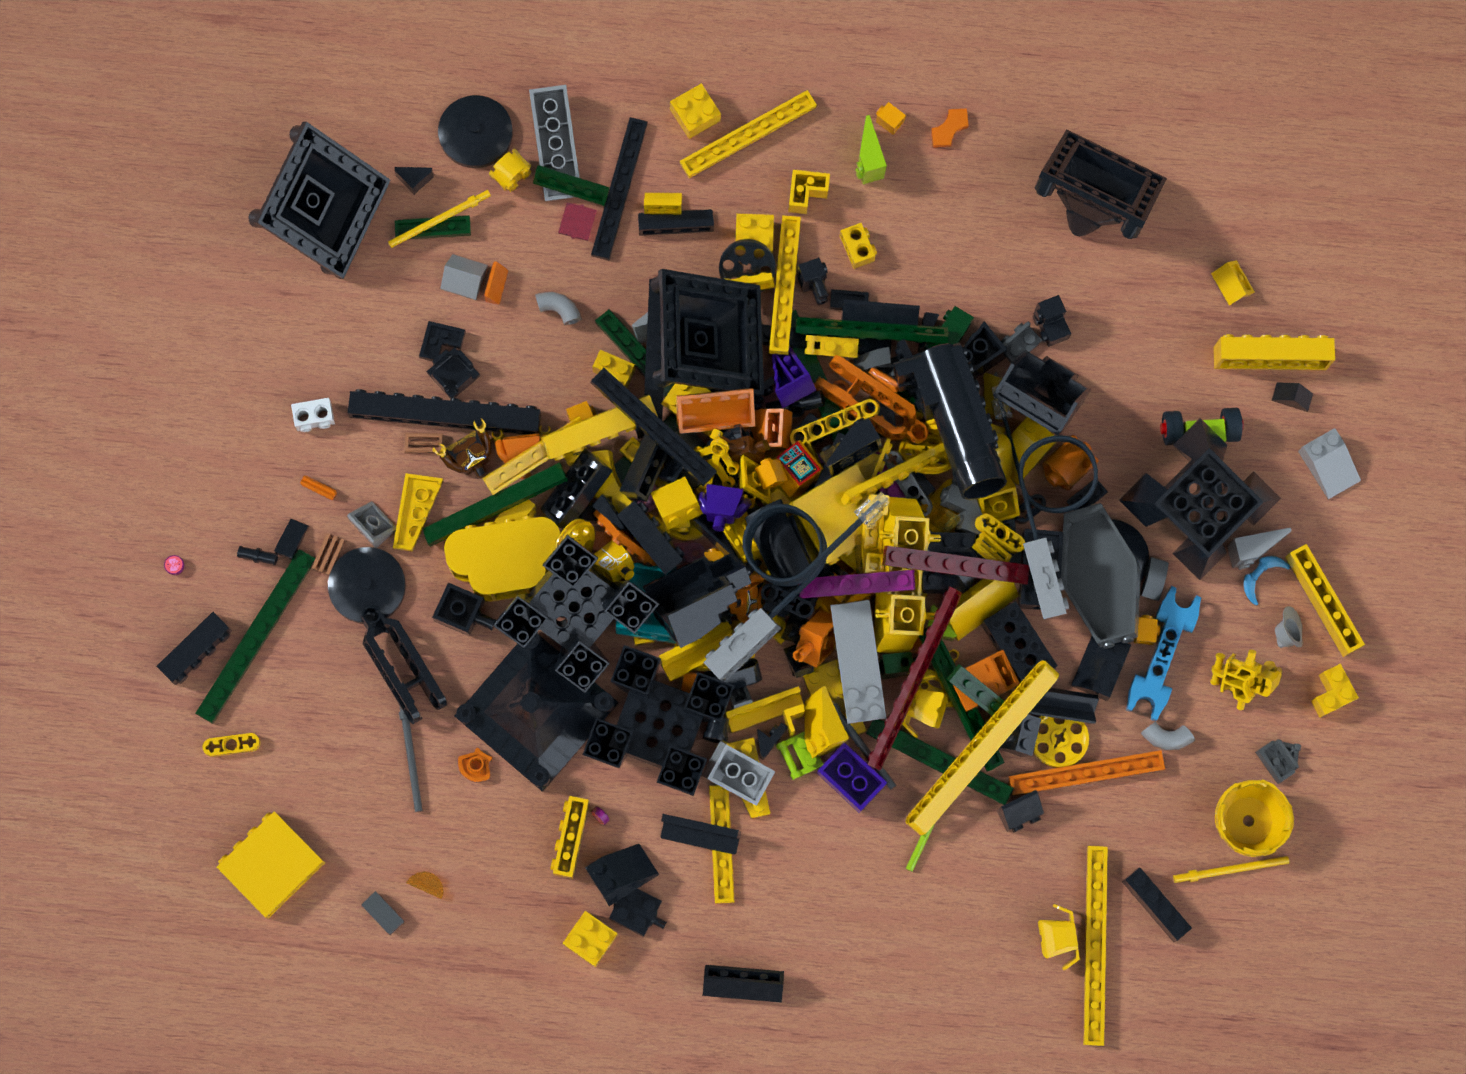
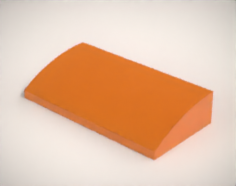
M753 388L677 395L676 414L679 434L713 431V429H730L737 424H741L743 428L755 427Z

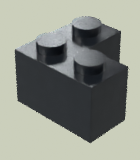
M1057 295L1039 302L1032 317L1035 325H1039L1042 341L1046 342L1047 346L1050 347L1068 340L1071 332L1064 318L1066 309L1060 296Z

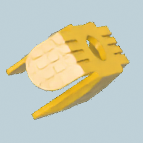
M936 675L924 676L922 682L933 680L936 678ZM918 689L902 725L915 738L919 735L909 724L911 717L931 727L940 728L949 699L948 694Z
M1053 903V907L1069 914L1070 921L1039 920V934L1042 938L1041 948L1045 958L1074 950L1075 956L1062 966L1064 971L1080 959L1073 911Z

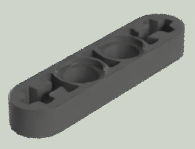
M895 449L890 450L889 454L898 457L896 459L898 465L905 462L899 451ZM885 454L884 462L887 468L895 467L896 465L893 461H888L890 455ZM913 472L909 474L906 480H896L906 498L918 499L922 495L924 497L921 498L922 504L928 505L927 511L922 510L924 516L930 514L933 508L932 502ZM916 486L919 490L918 495L911 496L908 493V488Z

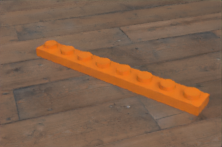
M1162 750L1013 775L1009 776L1008 779L1009 785L1014 788L1011 795L1016 796L1028 794L1034 790L1040 792L1165 770Z

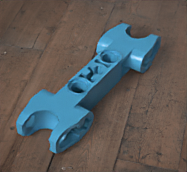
M1173 586L1170 587L1164 600L1159 605L1155 617L1158 621L1164 622V626L1145 678L1135 674L1128 691L1126 711L1131 712L1138 700L1145 699L1152 705L1150 719L1152 721L1158 720L1172 692V688L1163 685L1182 630L1192 633L1199 617L1201 597L1196 595L1190 607L1181 608L1175 602L1177 588ZM1166 632H1172L1174 640L1167 639ZM1165 646H1168L1165 651L1166 656L1162 657L1161 651ZM1153 667L1161 669L1162 673L1160 676L1153 673Z

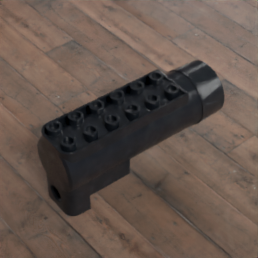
M960 343L940 344L926 349L917 356L894 362V376L900 392L915 388L926 421L935 420L961 497L966 500L984 498L998 492L1007 483L1000 457L996 452V449H998V436L996 431L992 430L990 414L985 411L986 403L984 397L979 394L978 380L973 378L972 373H974L971 362L967 361L968 354L965 345L961 346Z

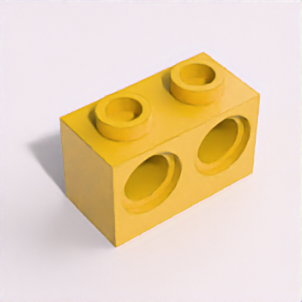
M862 223L840 230V239L853 269L874 262L875 255L877 254L874 244L869 242L868 238H870L868 229L864 228ZM858 234L860 239L854 240L851 238V235ZM865 251L868 255L862 257L858 252Z

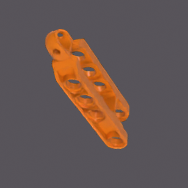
M835 355L830 361L829 366L837 374L852 383L847 392L836 384L832 385L820 377L814 383L816 391L822 390L824 397L842 409L859 403L854 397L861 389L902 416L904 423L901 427H895L886 421L882 415H875L869 418L875 430L885 438H890L891 441L907 438L913 443L920 444L927 439L928 429L925 424L916 418L915 406L841 356ZM866 405V411L868 413H873V411L868 409V406ZM855 410L849 411L851 415L857 418Z

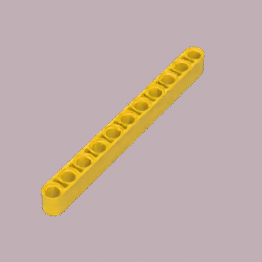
M1044 660L1035 665L908 814L905 821L908 826L919 835H924L931 829L1056 682L1059 673Z

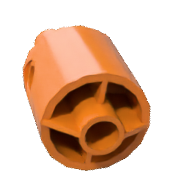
M1084 441L1083 443L1092 450L1091 446ZM1064 442L1042 465L1046 480L1053 487L1059 485L1065 490H1070L1093 468L1088 455L1080 447ZM1094 455V458H1095V460H1096V463H1098L1099 460H1098V458Z

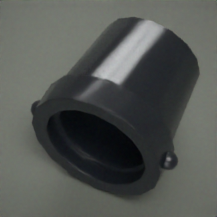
M723 717L721 723L708 722L703 739L719 744L721 741L727 744L729 719Z

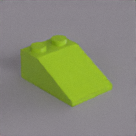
M867 115L865 119L859 160L855 169L857 178L861 179L862 184L884 179L887 167L870 115Z

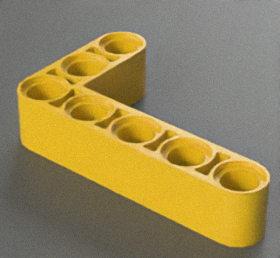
M872 399L864 400L797 428L790 435L792 445L796 443V434L802 432L804 434L802 443L821 465L812 442L850 427L860 418L865 420L874 417L879 413L880 405ZM870 402L875 405L873 413L866 411V405ZM851 410L857 412V418L854 421L848 418V413ZM837 417L840 421L837 428H833L830 424L831 419ZM817 424L822 427V433L818 436L813 433V427Z

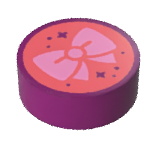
M177 555L169 556L164 562L165 570L171 575L181 574L185 567L184 561Z
M595 807L591 811L594 818L602 825L609 821L608 815L601 808Z

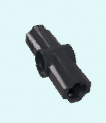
M822 390L810 393L808 396L797 400L785 408H782L779 400L766 403V409H786L792 412V417H800L806 410L824 407L825 398Z

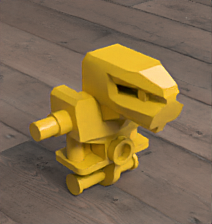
M1251 649L1248 651L1245 662L1235 659L1236 654L1233 653L1227 659L1225 665L1223 664L1225 655L1223 653H1216L1215 664L1211 669L1213 675L1210 683L1217 686L1220 684V678H1222L1220 692L1223 693L1225 690L1233 692L1234 699L1238 701L1236 707L1238 710H1244L1245 703H1249L1256 694L1264 697L1270 696L1280 683L1282 668L1276 667L1273 661H1266L1263 665L1255 662V650Z

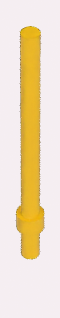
M488 190L476 196L472 195L467 198V201L388 241V244L393 248L470 207L478 206L479 202L491 197Z
M1284 856L1201 871L1196 869L1189 870L1188 873L1173 875L1174 883L1184 881L1196 882L1207 877L1289 864V857Z

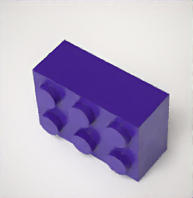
M845 742L817 771V774L858 813L887 784Z

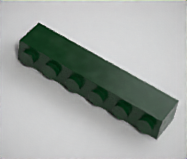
M954 306L952 311L948 309L943 319L945 322L943 325H938L937 327L948 328V343H960L972 324L974 317ZM927 342L923 350L940 344ZM907 390L895 392L913 405L916 402L913 395L909 396Z

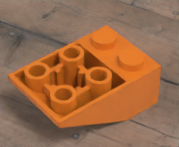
M786 409L755 410V427H744V429L750 428L757 442L764 439L767 440L770 446L769 450H786L791 446L792 412Z
M1004 650L998 651L965 668L998 696L1020 684ZM954 686L966 711L978 706V704Z

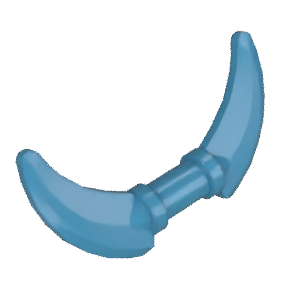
M1274 556L1260 558L1258 567L1252 573L1245 575L1243 582L1244 591L1247 598L1254 605H1258L1255 596V584L1258 577L1268 568L1282 567L1290 569V566L1281 558Z

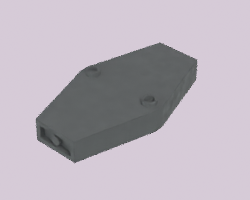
M1101 503L1064 513L1061 579L1065 592L1100 648H1111L1115 646V643L1132 642L1133 638L1138 637L1141 570L1138 561Z

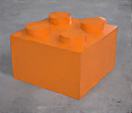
M819 610L806 624L801 626L799 630V635H801L800 641L797 644L796 651L793 653V658L796 661H803L817 668L835 650L836 641L832 614Z

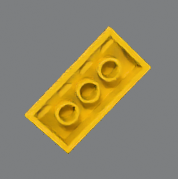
M982 579L963 593L949 622L950 627L957 635L956 640H961L981 625L984 620L1016 599L1019 595L1015 584Z

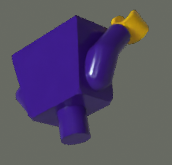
M707 484L706 491L704 492L696 489L700 509L703 514L707 515L708 521L714 522L713 529L715 531H724L725 523L734 524L736 519L741 518L755 504L756 497L753 499L747 498L748 495L745 494L744 496L743 489Z

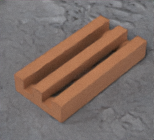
M405 433L404 452L435 454L432 450L433 448H409V446H439V448H435L439 452L441 446L438 443L443 444L444 435L441 433ZM409 439H439V442L409 441Z
M327 533L312 565V569L329 576L340 555L345 540ZM329 540H332L321 566L318 567ZM338 542V547L334 553L328 569L325 570L324 568L332 553L335 543Z

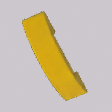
M869 494L865 512L877 500L881 501L885 497L888 501L863 522L862 563L865 573L884 572V566L882 565L883 539L879 537V535L883 534L879 533L881 530H884V516L888 515L889 495Z

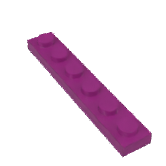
M914 570L816 577L800 592V597L805 599L915 590Z

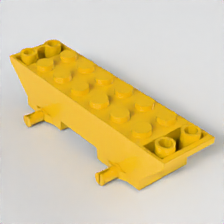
M889 497L888 515L884 516V530H881L879 533L883 534L879 535L880 539H883L882 554L884 546L928 551L930 542H940L941 539H934L941 538L939 534H930L929 518H925L917 499ZM884 566V572L913 570ZM914 570L915 590L876 593L874 636L877 652H910L918 636L923 635L925 621L935 620L934 617H930L934 616L935 612H926L925 596H921L923 571Z

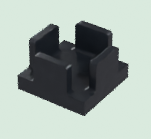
M456 347L450 352L447 349L432 361L433 366L426 371L450 399L457 397L480 377L478 371L473 367V363L461 350L458 351Z

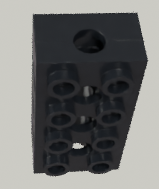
M1025 529L1022 533L1025 543L1035 541L1032 529ZM1036 529L1039 539L1047 538V541H1052L1054 553H1051L1052 560H1057L1059 571L1056 572L1058 579H1061L1064 532ZM1024 548L1021 551L1023 553L1021 564L1029 565ZM1029 567L1028 584H1019L1018 605L1021 609L1041 610Z
M1016 601L982 622L981 626L997 651L1004 650L1019 683L1042 660L1046 661L1054 669L1058 667ZM1004 626H1011L1013 632H1006ZM1015 642H1021L1024 648L1018 649L1015 646ZM1025 658H1031L1034 661V665H1028Z

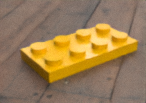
M838 659L814 668V672L804 675L803 679L810 696L821 687L826 686L830 698L835 704L837 703L840 706V711L847 719ZM863 722L850 723L858 735L867 731Z

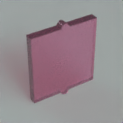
M567 202L558 234L570 236L572 239L577 238L588 241L597 210L584 207L583 204L576 205Z

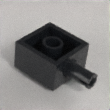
M451 583L447 584L432 616L434 622L467 636H470L476 624L492 631L494 629L493 624L497 620L481 613L485 603L484 597Z

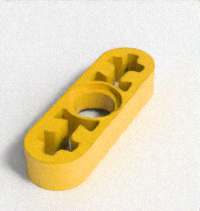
M983 514L976 518L975 527L980 532L984 531L1008 552L1016 554L1024 550L1023 543H1025L1023 537L990 514ZM984 519L987 520V521H986L987 526H985V527L983 526L984 522L982 521V520H984ZM997 529L1003 530V539L998 538L996 535ZM1014 541H1017V543H1016V545L1018 546L1017 548H1014V545H1015V544L1013 543Z
M245 733L209 738L203 743L202 748L206 755L216 757L256 751L260 747L261 741L256 734ZM250 737L256 740V743H253V747L243 744V749H241L240 738H242L243 742H248ZM232 739L235 740L237 747L234 750H228L226 747L227 742ZM220 741H222V748L224 751L221 752V748H215L214 752L211 753V751L208 750L207 747H209L211 745L210 743L212 742L215 746L221 745Z

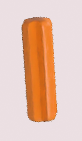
M871 368L868 371V375L892 391H899L894 378L876 368Z
M306 475L301 479L300 483L302 486L330 500H333L337 494L336 490Z

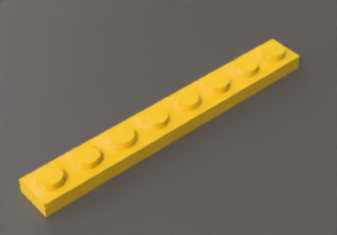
M808 90L680 160V165L688 178H691L817 108V104Z
M782 215L769 347L770 354L788 355L801 217Z
M943 443L845 491L841 498L844 506L850 503L856 504L862 497L866 495L869 497V494H875L878 489L882 487L884 489L888 488L894 481L898 479L900 481L904 480L910 473L914 471L917 473L924 469L925 465L929 463L933 465L941 457H947Z

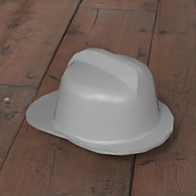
M1291 606L1285 607L1283 620L1275 627L1277 644L1280 648L1294 645L1302 647L1303 645L1302 622L1297 611Z

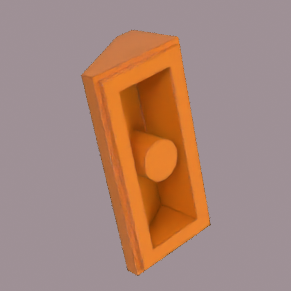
M495 261L492 265L484 297L486 302L499 305L508 269Z

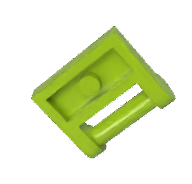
M805 731L776 744L778 751H781L791 772L792 780L821 768L823 765L820 756L812 759L810 752H808L805 743ZM790 745L793 746L803 767L801 770H798L787 748Z

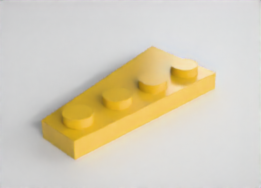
M405 473L393 549L413 552L442 486L443 478Z
M754 738L727 743L730 747L759 762ZM766 791L763 793L757 806L741 798L751 819L771 814Z

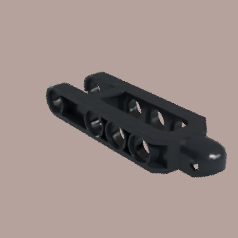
M365 607L361 612V620L367 630L362 644L407 719L412 724L422 720L414 705L415 701L409 693V690L418 685L422 687L436 710L447 706L444 694L400 622L395 619L385 618L378 607ZM382 633H388L416 678L405 684L401 683L394 672V666L390 665L384 655V650L380 649L374 637Z

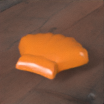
M476 748L473 753L458 757L459 771L466 779L472 782L487 781L490 778L489 762L492 760V757Z

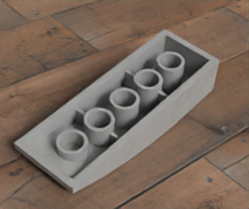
M566 85L530 89L529 93L540 166L579 178ZM543 187L545 201L574 198V196Z
M869 599L830 605L847 723L885 719L886 712Z

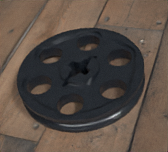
M753 239L735 241L721 255L719 262L720 278L731 279L733 277L740 278L745 275H758L761 273L760 269L763 266L771 268L774 278L775 259L769 248L759 241ZM737 246L745 247V254L738 255L735 252ZM756 249L764 251L765 254L762 258L754 256ZM731 260L734 263V267L726 269L723 266L724 261ZM744 264H745V265L751 264L750 269H751L752 271H750V270L744 271V266H743V265H744Z

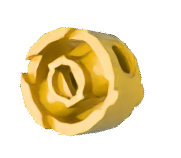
M512 149V154L508 152L500 158L493 166L495 171L490 170L489 172L491 178L497 181L504 191H514L518 187L517 182L522 178L525 180L532 173L530 170L531 164L516 149Z

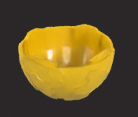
M1263 779L1247 780L1231 785L1222 794L1215 810V824L1221 839L1235 852L1248 857L1267 856L1276 852L1290 837L1294 826V815L1292 806L1287 798L1274 784ZM1245 816H1250L1253 819L1252 826L1244 825L1243 818Z

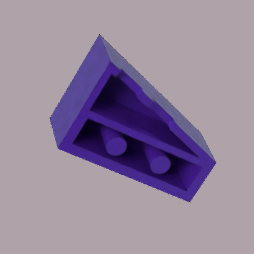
M790 346L788 355L772 354L775 373L774 381L776 383L775 392L782 408L816 391L810 374Z

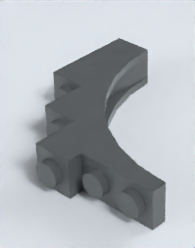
M953 477L952 484L943 488L940 493V506L959 513L955 519V532L975 533L977 539L981 532L975 527V520L983 514L977 499L966 500L961 497L957 482ZM982 520L984 522L983 526H987L986 520ZM976 551V558L985 559ZM1008 552L1012 555L1009 562L1020 564L1023 553L1012 554Z

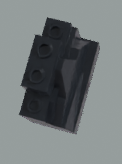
M1025 350L1011 363L993 396L1056 435H1060L1081 407L1091 389L1076 381L1079 376L1078 374L1050 357L1046 356L1041 360Z
M733 553L714 562L709 561L703 556L644 585L643 589L647 595L659 603L653 611L656 620L677 645L682 648L702 638L721 623L722 613L728 610L730 604L737 601L735 596L737 590L751 584L749 578L751 572L748 566L743 564L740 557L736 558Z

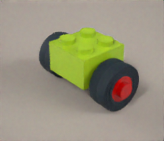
M1223 408L1220 419L1203 420L1224 442H1238L1242 438L1244 422L1239 408ZM1180 411L1163 412L1160 432L1163 436L1164 444L1174 445L1197 420L1186 421L1183 425Z

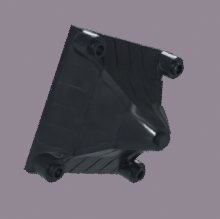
M302 122L301 125H295L291 128L289 135L293 145L262 208L254 209L249 213V223L252 227L267 230L319 264L323 273L344 279L391 180L308 122Z
M1066 129L1042 169L1035 185V190L1042 197L1051 196L1054 189L1057 190L1058 196L1067 209L1069 229L1075 236H1086L1101 226L1124 222L1121 227L1122 235L1127 239H1133L1139 236L1167 178Z
M660 269L658 276L651 280V289L654 293L660 295L662 359L661 368L653 373L654 383L661 388L672 383L721 391L753 388L754 396L760 397L764 395L760 285Z
M536 633L525 648L516 644L465 704L458 707L454 717L543 792L588 740L596 718L604 721L619 702L595 682L584 693L558 674L554 669L560 652Z

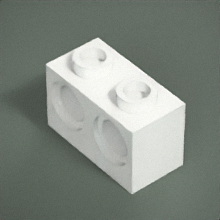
M329 398L291 404L294 425L297 431L309 432L312 428L316 427L326 429L335 424L332 404ZM321 411L328 412L324 418H319L318 414ZM303 414L309 415L306 421H300V416Z

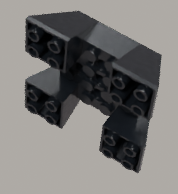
M1199 418L1173 445L1189 463L1165 487L1145 473L1119 501L1145 527L1167 518L1187 538L1172 554L1201 580L1227 553L1223 543L1246 520L1254 526L1281 498L1254 471L1242 481L1223 462L1227 444ZM1195 483L1197 490L1194 493H1190L1189 487ZM1223 483L1224 490L1218 493L1217 486ZM1209 497L1210 504L1204 507L1203 500ZM1222 510L1224 517L1221 520H1217V513ZM1192 511H1196L1197 516L1191 521L1189 515Z
M566 535L542 564L548 569L547 573L530 593L518 594L495 621L493 626L523 648L526 647L539 630L544 632L561 645L554 670L586 693L610 664L594 643L613 619L635 634L659 603L629 580L617 582L608 580L592 568L598 557L569 535ZM583 587H590L586 592L581 591ZM557 590L563 591L560 595H554V592ZM573 601L578 602L576 606H569ZM586 613H593L589 618L584 617ZM560 616L566 617L563 621L557 620Z
M624 645L610 681L628 694L617 725L596 718L582 755L620 769L627 756L661 768L656 783L694 796L707 759L691 753L702 722L721 723L735 685L698 672L690 693L655 681L661 658ZM663 703H669L671 709L663 711L660 706ZM638 714H644L646 720L639 723L635 720V717ZM656 721H662L665 724L662 729H656L653 725ZM675 727L682 729L683 733L680 736L672 734V730ZM649 739H655L658 742L657 746L653 748L647 746L646 743Z

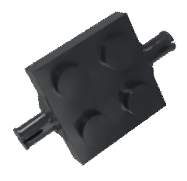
M636 889L614 903L613 911L609 917V920L642 937L645 936L648 928L653 924L664 929L667 923L657 917V911L662 901L640 889Z

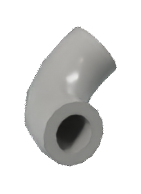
M556 292L535 294L540 312L556 311L560 314L564 325H571L582 320L575 303L565 295Z
M1155 721L1141 732L1142 736L1153 746L1164 750H1179L1195 741L1193 734L1184 725L1177 730L1166 731Z

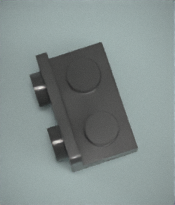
M1029 321L1025 324H1019L1014 329L1015 333L1012 336L1007 335L1001 340L1002 344L1007 348L1006 358L1011 363L1025 350L1031 352L1042 342V339L1030 327L1031 323Z

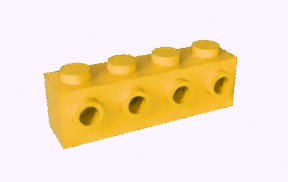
M747 511L741 518L736 519L734 524L725 523L723 531L738 558L740 557L743 563L748 562L743 550V534L747 526L745 517L748 516ZM753 538L752 554L754 560L761 559L762 555Z
M569 796V800L564 802L563 812H566L565 819L560 821L559 831L561 832V837L556 840L555 844L557 856L556 859H552L550 868L555 876L569 879L574 877L589 807L588 799Z

